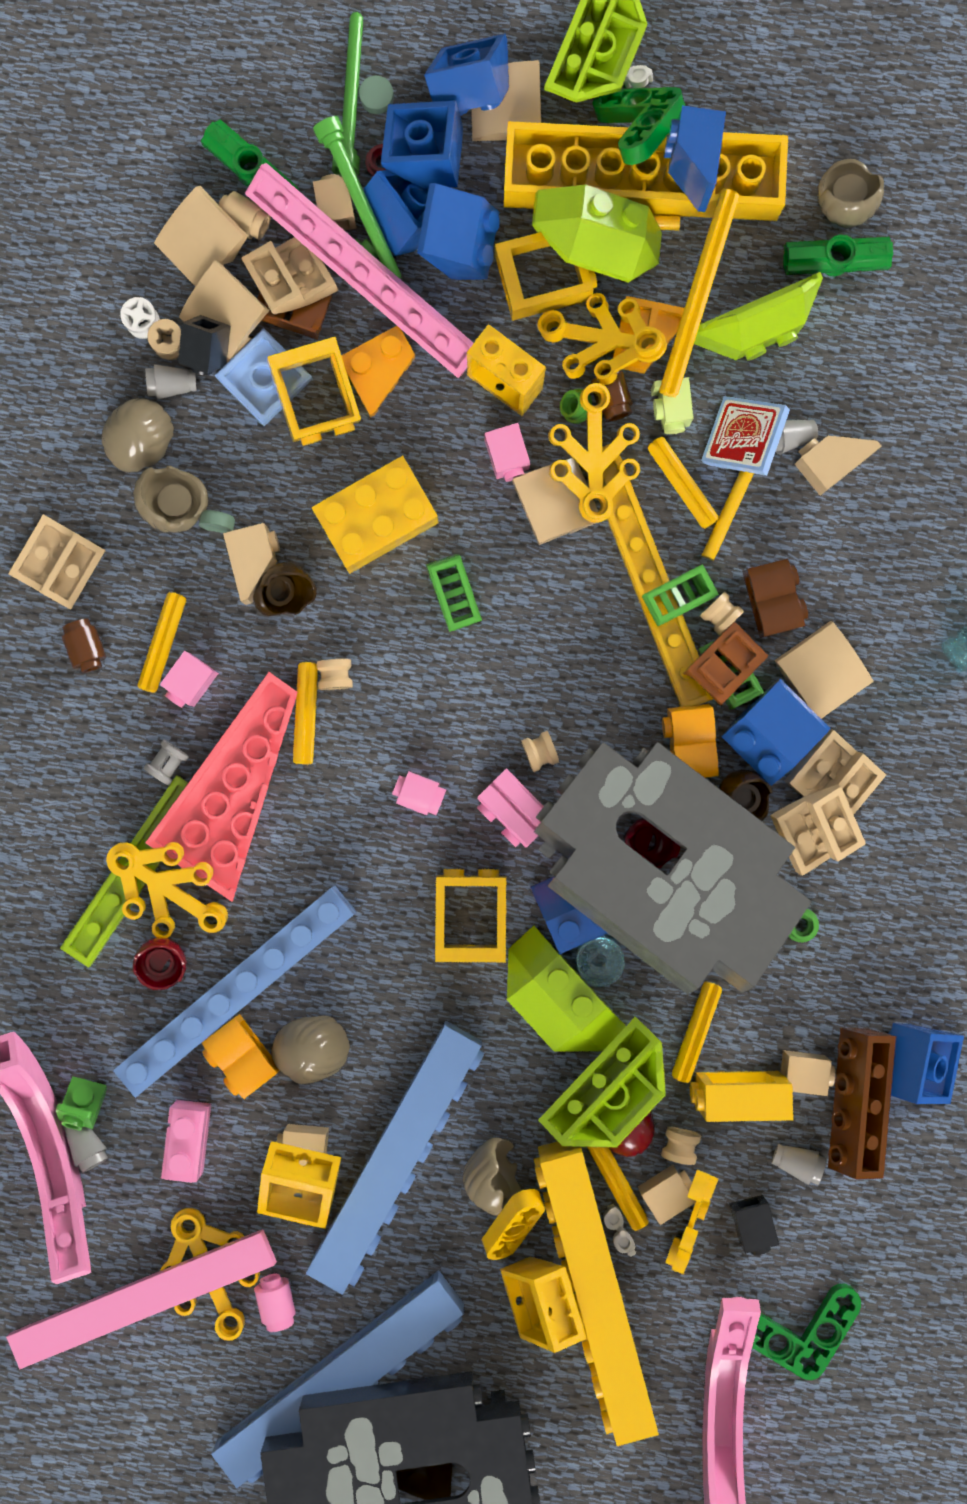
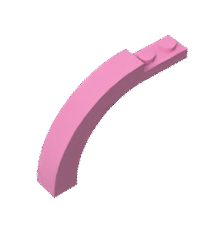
M14 1031L1 1035L0 1094L17 1122L31 1159L41 1202L51 1282L59 1284L92 1273L82 1208L86 1207L81 1176L79 1168L74 1165L66 1133L63 1129L64 1126L61 1124L62 1121L58 1119L55 1112L58 1105L57 1099L42 1068L28 1046Z
M742 1297L722 1298L716 1329H711L705 1370L703 1411L704 1504H746L743 1468V1411L748 1363L761 1313L759 1300L745 1299Z

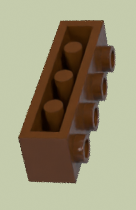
M840 1028L828 1168L853 1179L884 1178L896 1036L868 1028Z

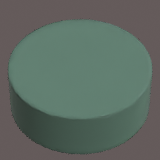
M375 75L366 78L359 88L361 105L372 114L386 112L388 104H393L394 101L391 83L382 76Z
M204 510L200 515L199 526L203 529L220 533L234 530L235 519L227 513Z

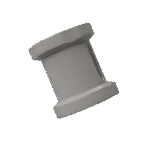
M163 739L160 743L162 748L150 764L146 763L143 769L164 784L170 785L172 782L171 776L180 763L187 761L189 756L172 743ZM169 756H170V759L168 760V762L166 763V765L162 768V766L164 765V763L166 762V760H167V759L169 758Z

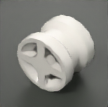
M141 297L129 299L123 304L120 317L122 323L133 336L139 339H147L148 330L151 325L160 320L153 305ZM144 320L147 321V322L141 324V326H139L140 322H143Z

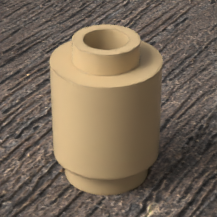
M235 191L231 192L229 196L224 195L218 205L248 235V239L254 237L261 240L269 227L271 216L254 201Z

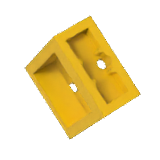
M541 232L495 244V259L512 321L586 302L588 297L593 294L594 288H597L595 272L575 265L579 285L524 299L513 256L549 247L550 245Z
M488 324L467 351V376L519 415L523 416L543 390L546 367ZM503 384L504 389L499 391L496 389V385Z
M336 337L267 357V363L293 442L301 440L302 446L321 441V434L334 430L335 435L338 436L355 430L354 424L359 423L361 417ZM330 358L347 416L299 430L281 372Z
M443 869V875L436 876L435 962L506 963V876H499V869H478V876H464V869ZM445 886H497V945H445Z
M779 1071L696 1072V1082H690V1101L695 1103L696 1111L701 1113L706 1122L793 1120L792 1083Z
M271 1141L261 1173L257 1213L326 1229L334 1198L341 1157ZM305 1160L307 1164L302 1166L299 1164V1161ZM296 1193H300L302 1197L299 1198L295 1197L294 1195Z
M528 1257L500 1269L521 1339L553 1353L587 1339L565 1266L535 1257ZM520 1296L522 1298V1301L519 1305H517L516 1299Z

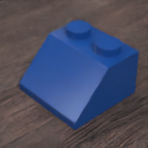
M506 33L441 48L424 74L432 102L456 100L460 116L467 113L469 109L481 107V110L486 111L498 107L509 90Z
M456 100L388 104L381 156L382 168L423 189H429V184L431 183L450 188L458 187L464 129Z
M682 105L678 120H671L669 135H667L664 158L670 159L668 173L698 212H705L717 181L726 111Z
M388 170L377 171L363 190L390 251L395 256L414 252L418 249L428 189H423Z
M431 183L429 184L417 253L450 279H488L489 269L494 258L493 246L495 235L500 225V212L481 196Z
M779 679L730 724L721 737L772 786L793 769L831 728Z
M555 876L530 887L559 954L607 934L605 930L548 887V884Z
M893 1023L892 1029L888 1033L896 1036L891 1096L915 1104H951L964 1036L911 1024Z

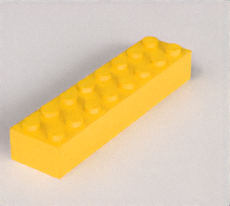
M508 121L504 184V207L534 209L535 194L538 190L585 184L649 206L653 215L713 218L719 195L723 189H730L739 194L733 219L777 221L785 206L788 153L787 135L723 132L716 185L706 211L698 212L668 173L670 159L664 158L667 136L650 158L639 164L628 165L623 162L618 142L629 127Z
M558 1141L539 1146V1157L533 1158L535 1172L540 1189L547 1187L548 1190L543 1192L549 1224L557 1223V1225L552 1226L553 1238L559 1259L566 1257V1259L561 1260V1264L566 1268L587 1338L582 1341V1346L587 1364L590 1367L591 1379L596 1398L599 1401L606 1434H614L617 1446L659 1435L582 1149L581 1147H564Z

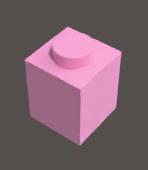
M518 423L485 433L484 440L496 479L504 477L505 481L509 482L516 477L524 475V471L529 470L530 460Z
M184 651L160 685L168 690L165 697L182 708L185 703L195 707L219 673L191 653Z

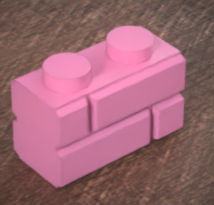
M506 768L477 797L481 802L477 809L490 822L497 818L506 827L501 833L515 847L521 843L526 848L538 837L534 831L541 822L535 817L544 806Z
M176 1100L170 1106L168 1123L170 1125L167 1127L162 1179L192 1183L197 1182L203 1174L211 1103Z

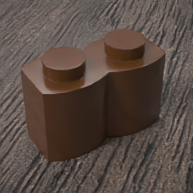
M788 558L743 571V578L760 638L805 626L804 619L808 618V610L804 599H799L796 593L795 586L799 585V575L795 565L790 566Z

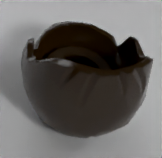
M290 561L277 563L267 570L253 595V602L258 612L265 616H276L285 613L297 615L315 600L317 587L311 577L297 564Z
M738 770L724 778L718 787L721 791L759 820L763 821L768 816L769 794L772 793V789L758 773L751 770Z

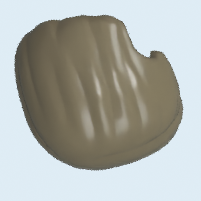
M844 159L834 163L824 173L818 184V201L822 208V213L826 215L831 223L843 228L856 227L872 218L879 209L884 196V180L882 176L872 174L864 163L856 159Z
M144 398L131 399L118 406L106 420L102 430V445L107 458L116 468L127 473L138 472L144 467L156 464L164 457L169 442L174 435V426L169 414L157 402Z
M172 466L161 469L150 467L144 470L136 481L133 491L135 507L142 519L152 528L162 532L179 533L191 529L197 523L201 513L207 509L209 503L207 489L203 482L196 476Z
M326 1015L302 1017L287 1023L278 1031L273 1041L271 1055L275 1066L282 1074L289 1076L296 1083L308 1084L324 1080L337 1073L347 1061L350 1044L345 1030L334 1018Z
M498 1137L491 1138L479 1146L469 1158L463 1170L464 1189L470 1200L477 1207L494 1216L500 1214L514 1194L522 1191L515 1178L518 1167L517 1163H511L507 1158V1153L514 1146L510 1141Z

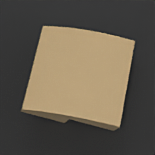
M539 60L508 63L509 90L501 104L494 109L486 111L481 110V107L471 109L472 141L506 140L508 121L541 123Z
M197 186L171 215L154 244L196 287L214 260L220 262L223 266L233 262L248 235L201 186Z
M295 237L276 248L272 241H269L241 258L272 314L284 313L307 306L339 291L323 261Z
M214 260L192 291L179 318L185 322L202 315L230 325L228 363L252 339L249 336L250 333L269 312V309L220 262Z
M573 458L565 460L570 464L571 472L587 486L579 464ZM557 464L554 469L555 474L558 477H564L566 474L565 467ZM550 465L512 480L538 545L596 524L588 522L581 516L578 509L579 498L562 482L554 481L550 477ZM592 499L590 501L589 507L593 512H598L595 502Z
M43 514L8 574L71 610L105 550Z
M832 621L774 660L789 686L797 692L799 697L821 719L874 682L855 650Z
M830 729L797 764L784 781L802 797L835 785H840L854 815L885 778L886 774L866 755L857 752L835 730Z
M840 785L810 794L770 815L778 834L796 847L789 858L795 871L802 876L828 859L832 858L838 862L866 844Z

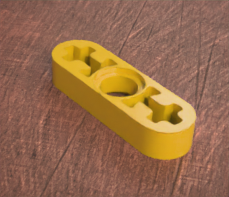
M522 1190L509 1199L482 1238L488 1259L499 1260L513 1254L542 1216L545 1207L538 1190Z

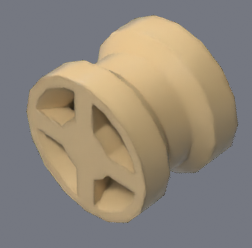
M160 319L154 322L147 334L148 342L152 349L162 359L175 360L179 358L181 329L178 324L169 319Z
M725 591L700 615L704 621H710L714 625V631L718 635L722 634L744 612L740 606H734L729 601L730 596Z
M351 659L317 661V669L321 672L318 690L353 688V681L349 678L348 670L351 668Z
M548 731L540 733L539 738L521 740L533 772L540 770L542 765L547 763L552 765L560 763Z
M667 1127L665 1135L668 1138L667 1146L662 1148L661 1156L669 1161L680 1164H696L697 1156L694 1152L696 1145L700 1143L701 1135L691 1130Z

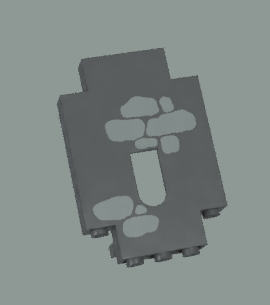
M604 742L596 752L589 748L577 763L582 770L576 778L569 774L556 790L562 795L555 805L548 801L535 817L541 823L534 833L545 840L538 850L548 858L556 850L563 854L549 871L555 877L548 884V887L687 995L699 989L711 970L741 993L754 988L812 902L777 875L796 847L658 742L650 751L643 748L632 763ZM626 813L640 815L685 850L668 875H665L618 837L616 823L621 815Z

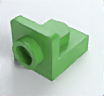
M72 1077L63 1103L58 1104L55 1110L58 1119L62 1121L61 1124L73 1130H82L83 1127L93 1129L106 1095L107 1086Z

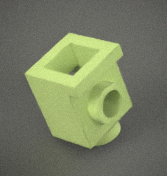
M689 377L683 378L679 393L675 398L665 396L659 392L662 380L654 381L651 387V396H658V399L653 400L655 420H661L662 429H664L665 434L684 432L685 427H689L694 419Z

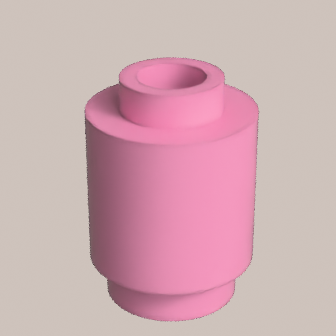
M408 771L406 777L399 775L392 795L398 797L396 802L398 805L427 815L428 812L437 815L446 789L439 787L438 782Z
M277 1273L262 1277L260 1283L254 1288L261 1322L266 1325V1329L269 1332L285 1330L294 1324L293 1316L296 1314L289 1280Z

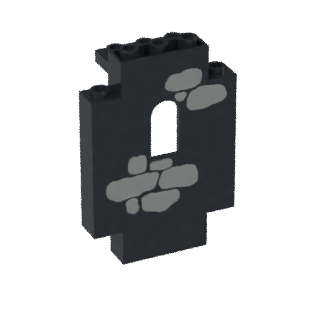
M472 1371L303 1395L299 1407L302 1432L265 1437L260 1452L267 1504H401L396 1470L445 1463H457L467 1470L470 1483L463 1493L457 1496L402 1504H540L538 1485L531 1486L530 1474L536 1473L533 1449L526 1450L524 1439L531 1437L528 1413L521 1414L519 1401H506L505 1389L491 1391V1405L483 1406L481 1384H474Z

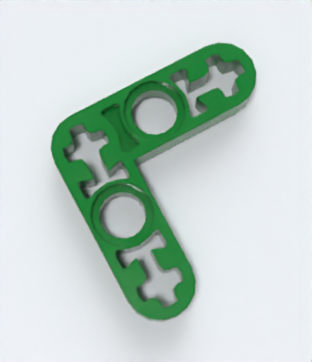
M678 87L621 89L618 92L596 97L592 102L597 120L600 123H632L618 142L623 162L628 165L639 164L652 156L668 135L671 120H678L682 105L685 106L682 91Z
M842 1283L833 1286L828 1291L802 1337L760 1313L757 1328L763 1331V1335L760 1338L756 1332L752 1348L805 1380H815L823 1374L859 1314L861 1299L855 1289L848 1284ZM849 1294L848 1298L852 1304L849 1307L846 1305L841 1307L838 1315L843 1320L839 1323L833 1315L827 1313L831 1310L835 1315L840 1307L836 1299L838 1296L845 1298ZM829 1322L833 1324L835 1332L831 1338L820 1339L817 1337V1329L822 1323ZM776 1334L784 1335L787 1338L786 1347L781 1351H773L769 1348V1340ZM813 1340L819 1348L825 1351L821 1353L817 1348L813 1354L815 1366L807 1365L803 1369L804 1366L800 1359L802 1357L809 1358L812 1355L814 1348L809 1343Z

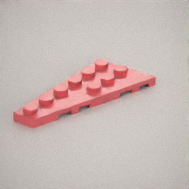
M270 672L267 673L145 842L152 848L165 847L170 842L180 844L184 849V856L177 865L181 868L194 867L199 862H206L211 865L213 876L206 885L232 902L298 693ZM167 850V855L170 858H178L175 850ZM196 870L199 878H207V873L204 870Z

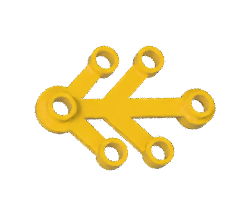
M594 293L589 296L586 301V307L590 315L597 318L602 329L566 323L563 315L556 310L543 313L537 323L542 337L548 342L556 343L563 338L595 343L578 354L568 355L563 360L562 367L566 375L571 379L581 377L585 372L586 365L616 348L627 349L611 360L598 362L594 367V374L598 382L608 385L616 380L618 371L637 360L645 363L656 361L665 353L667 348L664 334L654 327L646 326L641 317L639 305L632 298H627L620 302L618 313L623 322L630 324L635 335L620 332L609 312V304L606 297L601 293ZM602 303L600 307L593 308L595 304ZM634 308L631 313L625 314L627 309ZM553 327H558L556 330L550 332V330ZM654 344L652 347L645 349L646 346ZM572 364H579L575 369H569ZM604 370H611L607 375H601Z
M600 383L588 385L580 395L581 406L587 411L588 452L571 436L570 429L564 424L555 425L548 433L551 444L561 446L588 473L587 487L571 472V466L567 461L557 460L549 468L550 477L554 481L562 482L579 498L578 509L581 516L592 523L602 522L611 515L613 510L612 498L629 480L635 479L640 473V466L636 460H623L617 467V474L603 487L604 470L628 445L637 442L640 431L635 424L627 423L622 425L617 431V437L602 452V410L610 402V393ZM590 393L598 395V405L593 406L588 402V395ZM625 428L633 431L634 436L631 441H627L623 437ZM556 429H562L565 432L563 442H559L554 438V431ZM626 463L634 467L632 476H627L623 472V467ZM557 464L565 467L566 474L564 477H558L555 474L554 469ZM592 499H597L601 504L598 512H593L589 507Z
M170 842L165 847L139 850L133 844L118 843L109 850L106 862L109 870L121 877L126 899L122 907L125 917L132 920L138 919L146 909L145 901L139 897L137 877L148 886L155 917L152 925V933L155 937L168 938L175 929V922L169 915L166 897L198 918L199 926L204 931L216 933L223 929L228 919V912L222 904L211 902L204 905L174 885L193 882L198 886L208 884L213 876L211 865L206 862H199L194 867L155 872L145 864L162 861L168 866H175L184 856L183 847L176 842ZM167 850H175L178 858H170L167 855ZM118 857H126L129 865L124 866L120 864ZM196 870H204L207 873V878H199ZM129 904H137L140 911L133 912L129 908ZM206 917H215L217 924H209L206 921ZM158 923H165L169 927V931L160 930Z
M698 1169L687 1196L696 1201L688 1226H686L682 1239L674 1237L665 1262L672 1266L673 1271L684 1274L699 1232L693 1229L697 1218L704 1221L711 1202L710 1199L713 1196L719 1179Z
M195 1208L181 1209L171 1221V1232L176 1240L168 1261L163 1264L160 1271L168 1266L181 1263L188 1245L193 1257L208 1252L203 1240L222 1246L229 1243L230 1238L240 1239L244 1235L238 1231L227 1233L207 1225L204 1215ZM183 1221H193L195 1229L187 1231L183 1227ZM260 1272L255 1273V1279L251 1281L245 1278L238 1281L244 1287H252L257 1283ZM223 1286L209 1293L219 1314L215 1322V1331L221 1339L230 1341L236 1339L241 1334L245 1325V1317L239 1309L232 1307ZM196 1298L189 1300L191 1302L189 1309H183L180 1305L174 1306V1310L181 1316L191 1314L195 1308L194 1306H196ZM228 1316L234 1317L237 1320V1325L234 1327L227 1326L225 1318Z

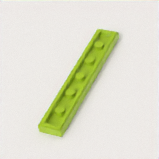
M176 775L130 844H133L139 850L152 849L145 842L189 782ZM122 856L119 863L128 866V859ZM161 861L145 865L155 871ZM112 872L109 874L60 947L61 950L88 968L91 967L125 916L122 912V907L126 899L121 877ZM136 877L140 894L146 883Z

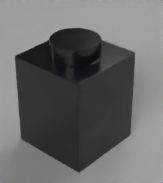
M202 315L182 322L178 363L190 367L192 372L200 375H210L212 372L224 367L227 364L231 326Z
M763 1195L729 1203L739 1244L745 1254H765L771 1250V1247L779 1245L770 1206Z

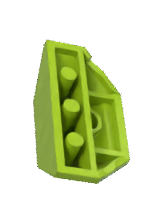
M580 0L544 90L576 103L621 91L648 25L640 0Z
M586 184L543 189L536 192L532 226L538 233L541 232L548 244L566 263L628 283L659 264L662 231L649 206Z
M821 272L701 323L694 344L734 360L746 356L747 361H750L766 353V347L777 343L779 347H783L792 343L798 338L797 334L806 323L823 279Z
M535 925L509 947L507 1001L554 1052L603 1051L626 1027Z
M634 1017L538 1121L564 1147L617 1148L666 1095L662 1042L637 1017Z

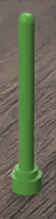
M354 12L349 20L342 126L344 128L342 135L344 140L342 143L358 176L360 157L354 149L363 16L359 12ZM333 158L332 172L336 175L341 176V173Z
M338 116L328 117L313 127L318 142L323 143L325 148L330 149L380 262L401 279L399 268L343 146L342 141L344 137L342 134L344 133V128Z

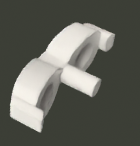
M645 65L630 67L624 81L625 87L642 88L649 82H653L652 69Z
M611 1204L603 1214V1221L608 1229L617 1230L613 1236L615 1248L620 1253H627L631 1257L636 1254L635 1243L628 1231L623 1228L624 1221L619 1208Z

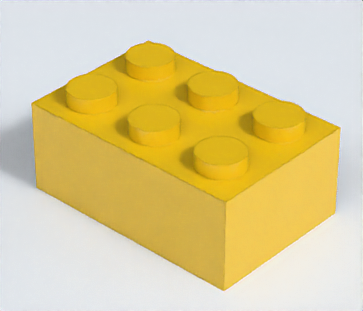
M403 455L311 507L349 574L439 523L438 515Z

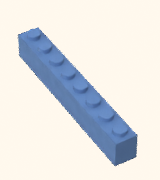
M336 886L331 887L116 1067L113 1072L136 1098L350 919L357 911Z
M445 1020L310 1261L306 1271L308 1276L342 1295L348 1284L353 1287L356 1285L364 1270V1267L360 1265L366 1253L370 1256L374 1253L381 1239V1236L377 1234L383 1222L387 1225L390 1224L399 1207L394 1203L400 1191L404 1194L408 1192L416 1177L415 1174L411 1173L417 1161L424 1163L429 1155L433 1144L428 1141L435 1130L441 1132L450 1116V1113L446 1112L447 1107L452 1099L458 1102L467 1086V1083L463 1081L469 1069L475 1071L481 1062L484 1052L480 1050L482 1047L480 1039Z
M438 1270L216 1441L211 1455L236 1488L246 1481L249 1483L255 1482L263 1475L260 1452L265 1437L302 1432L299 1407L303 1395L378 1385V1380L387 1373L389 1375L397 1373L406 1364V1358L414 1352L420 1354L427 1350L433 1344L434 1337L443 1330L449 1332L458 1326L462 1321L461 1316L464 1315V1303Z

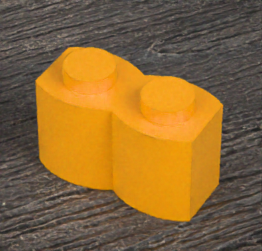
M710 704L667 708L668 717L662 718V729L664 738H670V752L704 778L718 776V755L713 707Z
M240 1014L202 1042L205 1048L202 1051L203 1056L212 1067L218 1066L226 1076L223 1081L228 1090L235 1096L239 1094L245 1099L279 1072L273 1062L272 1055Z

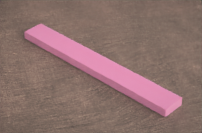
M267 163L262 164L245 194L459 378L467 369V351L473 345V342Z
M262 1229L9 1333L6 1338L19 1369H22L274 1266L277 1261Z

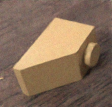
M828 435L818 443L814 438L798 451L802 457L795 465L821 496L882 446L875 440Z
M264 523L223 533L240 601L245 605L253 603V595L267 570L276 564L275 552L280 551L276 532H269L268 527Z

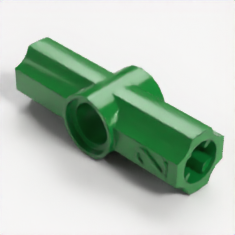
M221 119L212 122L206 128L201 144L235 173L243 185L249 187L260 166L267 163L299 191L298 186L263 157L262 152L257 146L248 144ZM249 162L258 163L253 170H243L244 165Z
M842 234L836 235L830 240L786 242L783 254V270L785 275L816 274L821 272L833 277L840 276L844 272L889 270L892 266L894 254L893 242H891L890 237L852 239ZM831 251L840 252L845 261L835 260L831 255Z

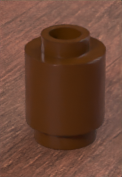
M606 369L601 375H607L611 370ZM618 371L616 380L611 384L604 385L610 393V402L602 410V415H604L606 422L617 421L632 414L630 407L633 404L623 371ZM596 376L590 384L599 383ZM593 393L596 404L598 405L599 397L597 394Z
M81 619L64 625L62 627L64 632L62 640L73 669L81 668L82 673L101 668V661L107 657L95 626H91L90 620Z

